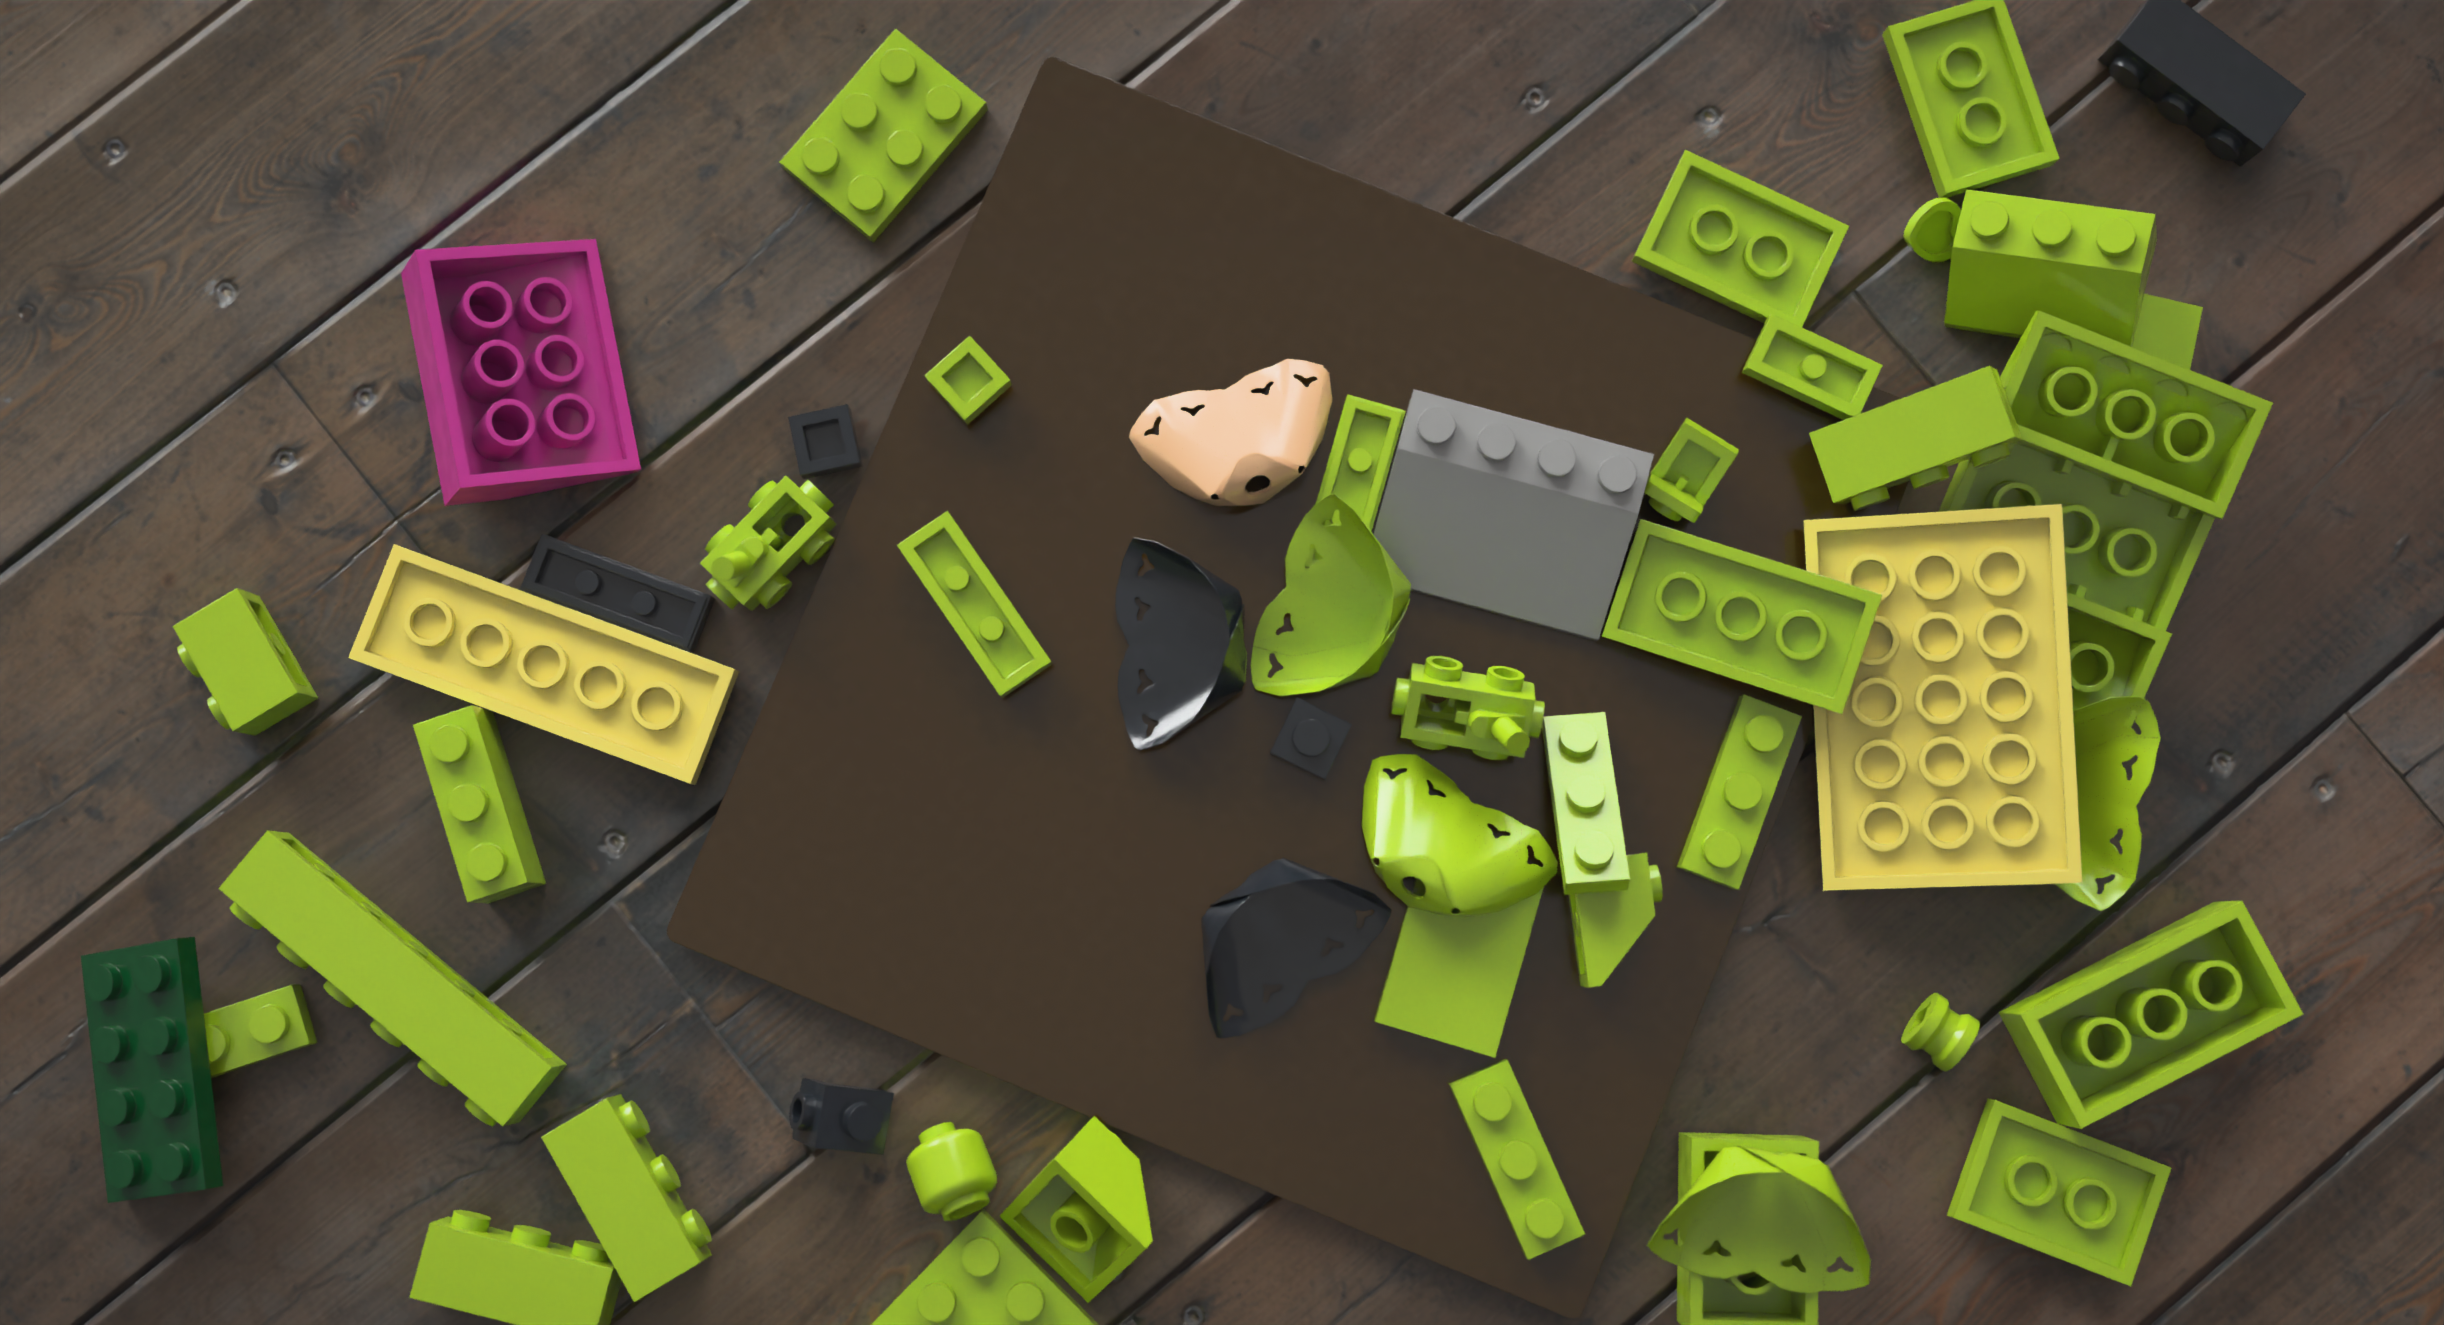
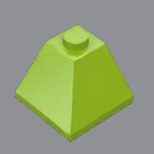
M1095 1116L999 1215L1087 1303L1099 1294L1153 1242L1140 1159Z

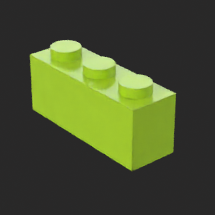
M1991 366L1809 433L1833 503L1846 504L1851 502L1854 511L1868 508L1890 499L1887 489L1904 482L1911 481L1915 490L1943 481L1950 477L1947 467L1971 459L1974 468L2004 459L2011 455L2008 445L2022 440L1998 370Z
M471 705L414 724V731L467 902L491 903L545 885L544 874L493 711Z
M620 1094L602 1100L541 1138L631 1298L636 1302L712 1256L706 1245L712 1241V1237L701 1215L695 1209L687 1211L677 1194L676 1189L681 1187V1182L671 1162L663 1154L656 1157L645 1135L650 1133V1127L643 1112L634 1101L631 1100L626 1103Z
M454 1210L452 1217L447 1216L430 1222L409 1298L515 1325H610L622 1280L602 1244L575 1240L572 1248L549 1242L551 1237L549 1231L526 1225H514L512 1232L489 1227L491 1217L466 1210Z

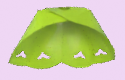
M1328 495L1313 506L1295 531L1285 558L1286 588L1266 607L1260 618L1255 633L1251 658L1252 683L1257 691L1280 697L1314 693L1373 676L1379 671L1410 602L1411 583L1358 513L1338 495ZM1339 510V519L1342 524L1324 526L1323 522L1327 519H1332L1334 511ZM1314 544L1316 552L1322 559L1314 562L1306 569L1304 566L1305 562L1311 556L1309 546ZM1290 613V621L1294 630L1276 635V630L1284 625L1285 614ZM1273 653L1277 661L1283 666V669L1277 671L1272 678H1269L1268 672L1272 668L1269 656Z
M2141 696L2109 697L2073 711L2082 883H2061L2055 885L2074 900L2098 911L2109 908L2126 893L2134 883L2138 870L2142 834L2136 806L2151 782L2161 739L2157 719L2152 707ZM2132 710H2135L2137 713L2135 723L2141 729L2140 735L2124 723L2131 716ZM2137 755L2138 759L2131 767L2132 778L2128 780L2122 763ZM2120 828L2123 830V836L2119 842L2123 850L2122 854L2110 843V839L2115 837ZM2115 875L2111 882L2104 885L2103 893L2097 894L2098 886L2095 879Z
M1395 754L1380 756L1372 760L1364 784L1362 830L1375 872L1385 882L1387 887L1408 907L1456 917L1500 912L1537 894L1557 873L1558 862L1550 846L1537 829L1526 826L1499 810L1472 803L1469 797L1459 789L1453 780L1417 754ZM1387 768L1397 771L1405 768L1407 771L1391 780L1390 776L1383 772V769ZM1429 780L1433 784L1434 789L1443 792L1446 797L1429 795V786L1426 781ZM1487 824L1494 825L1498 831L1509 832L1510 836L1495 838ZM1528 845L1532 847L1534 857L1543 863V867L1527 863ZM1374 858L1379 859V866L1374 863ZM1405 877L1420 879L1426 888L1425 895L1421 897L1407 890L1403 885V879ZM1457 907L1460 913L1453 914L1451 910Z
M1743 1145L1731 1148L1724 1147L1659 1225L1647 1244L1649 1249L1661 1259L1696 1274L1726 1279L1755 1271L1777 1287L1793 1292L1846 1291L1869 1285L1871 1260L1858 1226L1829 1166L1818 1159L1791 1152L1773 1153ZM1678 1228L1682 1245H1676L1672 1238L1663 1239V1236L1674 1232ZM1718 1240L1724 1249L1730 1251L1731 1255L1724 1257L1717 1252L1705 1255L1704 1251L1709 1249L1714 1244V1241ZM1798 1254L1802 1265L1806 1268V1272H1801L1796 1266L1783 1267L1781 1262L1789 1260ZM1840 1256L1847 1265L1853 1268V1272H1848L1842 1268L1835 1272H1828L1827 1267L1834 1264Z

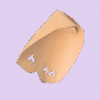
M1286 359L1274 366L1246 375L1226 390H1195L1157 399L1140 415L1131 429L1129 438L1141 458L1168 484L1197 500L1215 506L1263 504L1305 471L1321 444L1332 403L1329 372L1320 364L1304 360ZM1297 374L1306 379L1316 377L1317 380L1310 383L1308 387H1305L1293 375ZM1274 382L1270 387L1268 395L1251 393L1254 389L1265 388L1268 383ZM1198 405H1205V408L1199 410L1195 416L1180 410L1183 407L1193 409ZM1161 417L1159 435L1150 434L1145 436L1144 433L1152 429L1156 419ZM1304 466V469L1299 473L1298 468ZM1263 475L1269 478L1270 483L1268 487L1256 492L1245 490L1246 484L1253 477ZM1217 494L1219 499H1212L1211 496Z

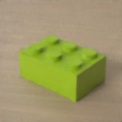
M1679 1132L1678 1202L1724 1147L1731 1148L1743 1145L1773 1153L1791 1152L1819 1160V1141L1796 1135ZM1678 1229V1242H1677V1245H1678V1246H1681V1245H1682V1240H1681L1680 1237H1679V1229ZM1718 1240L1714 1241V1244L1704 1251L1705 1255H1711L1715 1252L1724 1257L1731 1255L1730 1251L1724 1249ZM1798 1254L1789 1260L1781 1262L1783 1267L1796 1266L1801 1272H1806V1268L1802 1265ZM1677 1266V1322L1681 1325H1818V1292L1801 1293L1782 1289L1761 1277L1755 1271L1725 1279L1696 1274Z

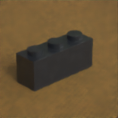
M2145 0L2098 58L2101 63L2109 68L2110 75L2119 84L2130 89L2139 90L2157 104L2158 111L2167 120L2178 125L2187 126L2205 140V145L2211 153L2220 159L2233 161L2240 167L2267 146L2306 95V93L2181 0Z

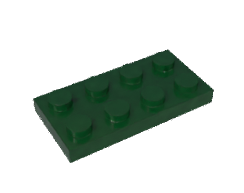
M195 937L175 938L82 955L81 964L108 1203L223 1186Z

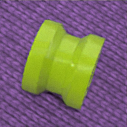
M1933 993L1919 1006L1909 1020L1902 1034L1901 1043L1911 1050H1924L1931 1055L1933 1065L1947 1072L1962 1059L1974 1042L1980 1028V1021L1970 1014H1957L1950 1009L1948 999L1939 993Z

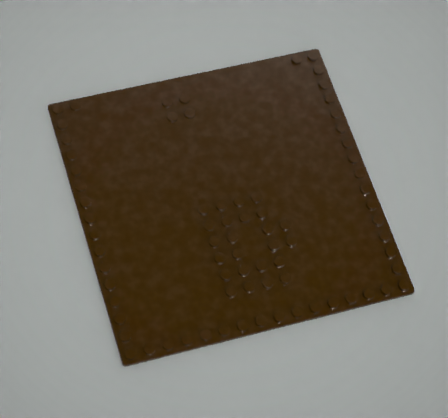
M1047 58L1039 69L667 927V935L672 942L1081 1114L1091 1118L1095 1116L1100 1122L1570 1319L1578 1318L1583 1313L1814 725V707L1812 704L1602 637L1640 519L1806 571L1804 520L1896 515L1909 481L1888 488L1887 491L1890 499L1868 508L1854 511L1851 502L1846 504L1833 503L1809 433L1843 420L1742 373L1757 341L1756 339L1059 58ZM968 336H971L1011 380L1012 386L967 425L927 382L924 375ZM1286 359L1304 360L1320 364L1329 372L1332 403L1323 440L1305 471L1263 504L1215 506L1197 500L1168 484L1141 458L1129 438L1131 429L1140 415L1157 399L1195 390H1226L1246 375L1274 366ZM1297 374L1293 375L1305 387H1308L1310 383L1317 380L1316 377L1306 379ZM1274 382L1268 383L1265 388L1254 389L1251 393L1268 395L1270 387ZM1873 387L1861 413L1901 398ZM1414 389L1652 453L1654 457L1649 475L1686 418L1739 449L1738 455L1705 503L1702 513L1695 523L1684 517L1680 521H1674L1663 516L1649 504L1648 501L1651 497L1644 493L1598 641L1410 591V602L1396 632L1394 642L1379 671L1373 676L1320 692L1282 697L1257 691L1254 688L1251 675V658L1255 633L1266 607L1286 588L1285 558L1288 547L1304 516L1317 502L1347 394L1407 412ZM1198 405L1193 409L1183 407L1180 410L1195 416L1199 410L1205 408V405ZM1161 417L1156 419L1152 429L1144 433L1145 436L1150 434L1159 435ZM1400 430V433H1399V437H1398V440H1397V444H1396V447H1395V451H1394V454H1393V458H1392V461H1391V465H1390V468H1389V472H1388V475H1387V479H1386V482H1385V486H1384L1383 493H1382V496H1381V500H1380V503H1379V507H1378V510H1377L1376 518H1375L1374 525H1373V528H1372V533H1374V529H1375V526H1376L1377 518H1378V515H1379L1380 507H1381V504H1382L1383 496H1384V493H1385L1386 485H1387V482H1388V478H1389V474H1390V471H1391L1392 463H1393V460H1394L1395 452H1396V449H1397L1398 441H1399V438H1400L1401 430ZM1304 466L1298 468L1299 473L1304 469ZM1257 475L1248 481L1245 490L1248 492L1262 490L1269 486L1270 480L1266 476ZM1217 494L1211 496L1212 499H1219ZM946 511L950 513L1053 663L1004 698L1000 697L897 546V544ZM1133 538L1156 541L1190 558L1237 588L1242 597V604H1245L1243 638L1247 651L1246 682L1241 692L1165 743L1141 751L1134 747L1127 733L1118 696V673L1129 644L1117 622L1115 608L1116 589L1122 561ZM1145 553L1142 554L1144 565L1138 571L1139 576H1143L1145 572L1155 568ZM1136 597L1135 602L1139 606L1137 619L1142 621L1144 614L1151 606L1143 603ZM1290 613L1285 614L1284 625L1276 630V635L1294 630L1290 621ZM1273 653L1269 656L1270 663L1272 664V668L1268 672L1269 678H1272L1277 671L1283 669V666L1277 661ZM1430 656H1445L1463 664L1462 671L1487 675V670L1491 666L1514 668L1524 674L1525 682L1534 683L1535 699L1544 702L1543 717L1605 712L1626 855L1647 853L1648 864L1658 866L1663 897L1662 902L1654 903L1655 917L1602 986L1590 988L1580 986L1568 894L1564 895L1542 728L1539 738L1529 737L1530 744L1525 751L1524 758L1508 755V758L1504 760H1491L1480 757L1472 749L1448 745L1447 748L1442 750H1431L1419 747L1411 739L1401 738L1402 716L1391 714L1397 677L1409 679L1412 663L1425 665L1426 659ZM1143 669L1139 671L1142 684L1138 687V694H1141L1148 686L1153 685V682L1148 679ZM1425 694L1426 698L1433 703H1441L1447 699ZM1745 694L1800 715L1802 718L1739 890H1733L1678 869L1677 865L1739 696ZM1297 697L1352 724L1325 781L1270 755V751ZM1144 714L1142 715V720L1148 725L1147 736L1149 737L1159 722L1150 719ZM1417 754L1453 780L1459 789L1469 797L1472 803L1499 810L1522 824L1537 829L1550 846L1558 862L1557 873L1543 888L1495 1058L1374 1022L1407 909V905L1387 887L1385 882L1375 872L1362 830L1364 784L1372 760L1380 756ZM1387 768L1383 769V772L1387 773L1391 780L1407 771L1405 768L1397 771ZM1429 780L1426 781L1429 786V795L1446 797L1443 792L1434 789L1433 784ZM1487 824L1495 838L1510 836L1509 832L1498 831L1494 825ZM1528 845L1527 863L1543 867V863L1534 857V851ZM1285 858L1373 892L1392 909L1391 916L1384 929L1360 958L1337 974L1308 980L1295 1005L1284 1015L1267 1025L1243 1035L1216 1038L1208 1015L1201 918L1211 908L1210 905L1241 886L1250 874L1274 860ZM1374 858V863L1379 866V859ZM1405 877L1403 879V885L1410 892L1416 877ZM1356 910V927L1358 929L1362 928L1365 917L1372 915L1374 910ZM1326 938L1321 956H1327L1332 948L1343 947V942H1336ZM1263 984V1002H1268L1272 992L1280 991L1283 987L1282 984ZM1228 1004L1223 1021H1227L1231 1015L1242 1016L1244 1012ZM1503 1059H1507L1585 1232V1235L1530 1260H1527L1449 1086V1083Z

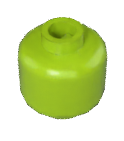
M953 1122L941 1123L923 1131L918 1136L921 1144L911 1152L906 1163L907 1170L924 1211L931 1214H942L944 1221H953L971 1215L990 1203L988 1194L996 1186L997 1175L980 1133L972 1129H955Z

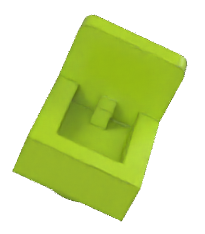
M1686 418L1648 476L1644 493L1651 497L1648 501L1649 504L1657 512L1671 520L1680 521L1684 517L1695 523L1702 513L1705 503L1738 455L1739 449Z

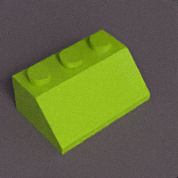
M1966 189L1952 246L1944 321L1945 327L2021 338L2035 312L2042 311L2132 347L2157 242L2156 215Z

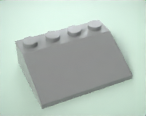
M1414 389L1407 408L1373 534L1409 580L1411 591L1598 641L1639 514L1654 454Z

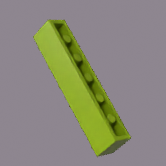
M267 830L218 888L234 901L229 908L237 918L257 930L265 927L280 940L276 948L286 959L303 969H307L309 965L327 979L323 987L328 994L349 1008H354L356 1004L374 1019L370 1027L378 1036L395 1047H401L402 1044H405L421 1058L417 1063L418 1068L437 1084L447 1087L451 1083L466 1095L468 1100L464 1103L465 1107L485 1124L495 1126L498 1122L501 1126L519 1123L567 1065L290 833Z

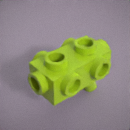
M786 475L778 484L773 480L769 481L751 498L748 503L751 511L735 528L731 524L724 526L706 545L705 551L709 554L700 564L713 577L705 585L730 609H733L739 602L751 611L760 603L766 609L771 608L792 586V582L786 576L802 560L809 565L814 564L833 545L835 539L829 532L837 524L826 513L834 504L809 480L800 488ZM792 516L803 517L805 525L795 536H788L784 531L787 519Z
M1430 656L1426 659L1425 665L1411 664L1409 679L1397 677L1391 714L1402 716L1401 738L1411 739L1419 747L1442 750L1449 745L1472 749L1476 755L1486 759L1504 760L1508 758V755L1524 758L1525 751L1530 744L1529 737L1539 738L1544 716V702L1535 699L1534 683L1525 682L1524 674L1517 669L1506 666H1491L1487 670V675L1462 671L1463 664L1456 659L1445 656ZM1425 694L1447 699L1441 703H1433L1426 698Z

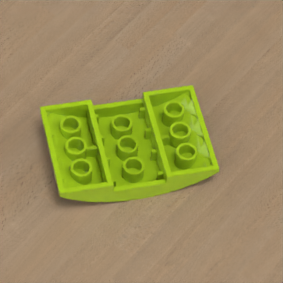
M2036 311L2000 376L2022 440L2008 445L2011 455L1999 461L1974 468L1971 459L1960 462L1938 512L2062 504L2074 711L2109 697H2145L2172 636V633L2166 631L2215 518L2223 519L2273 402L2042 311ZM2132 710L2131 716L2124 722L2132 727L2137 716L2135 710Z

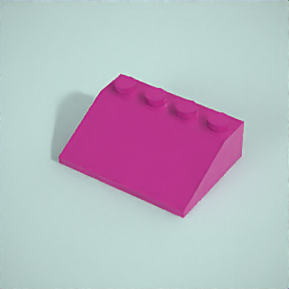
M596 239L419 249L414 251L402 270L401 277L445 506L505 500L637 473L641 470Z

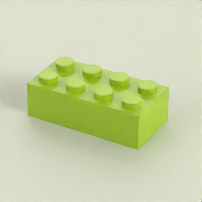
M2243 901L2213 902L1998 1012L2056 1123L2079 1129L2303 1015Z

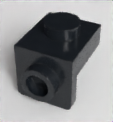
M803 1078L800 1092L795 1094L790 1106L789 1121L793 1129L792 1137L794 1140L814 1148L884 1155L894 1093L882 1089L830 1084L816 1079Z

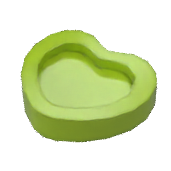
M1935 198L1920 207L1910 218L1904 229V240L1909 248L1923 259L1931 262H1944L1951 259L1952 246L1961 213L1958 204L1948 198Z

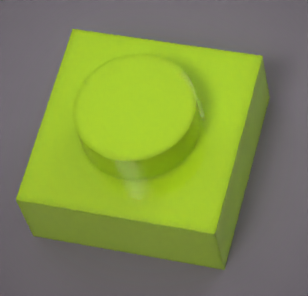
M968 336L924 375L927 382L967 425L1012 386L1011 380L971 336Z

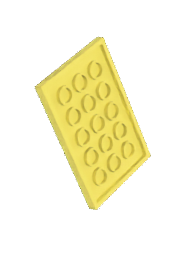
M2062 504L1804 520L1806 571L1882 594L1843 713L1840 714L1813 705L1823 891L2082 883Z

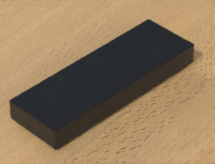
M542 534L520 590L693 654L715 600L711 595Z

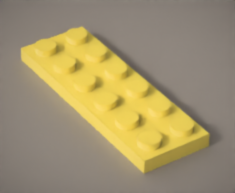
M395 544L348 657L692 785L697 783L739 674L738 670Z

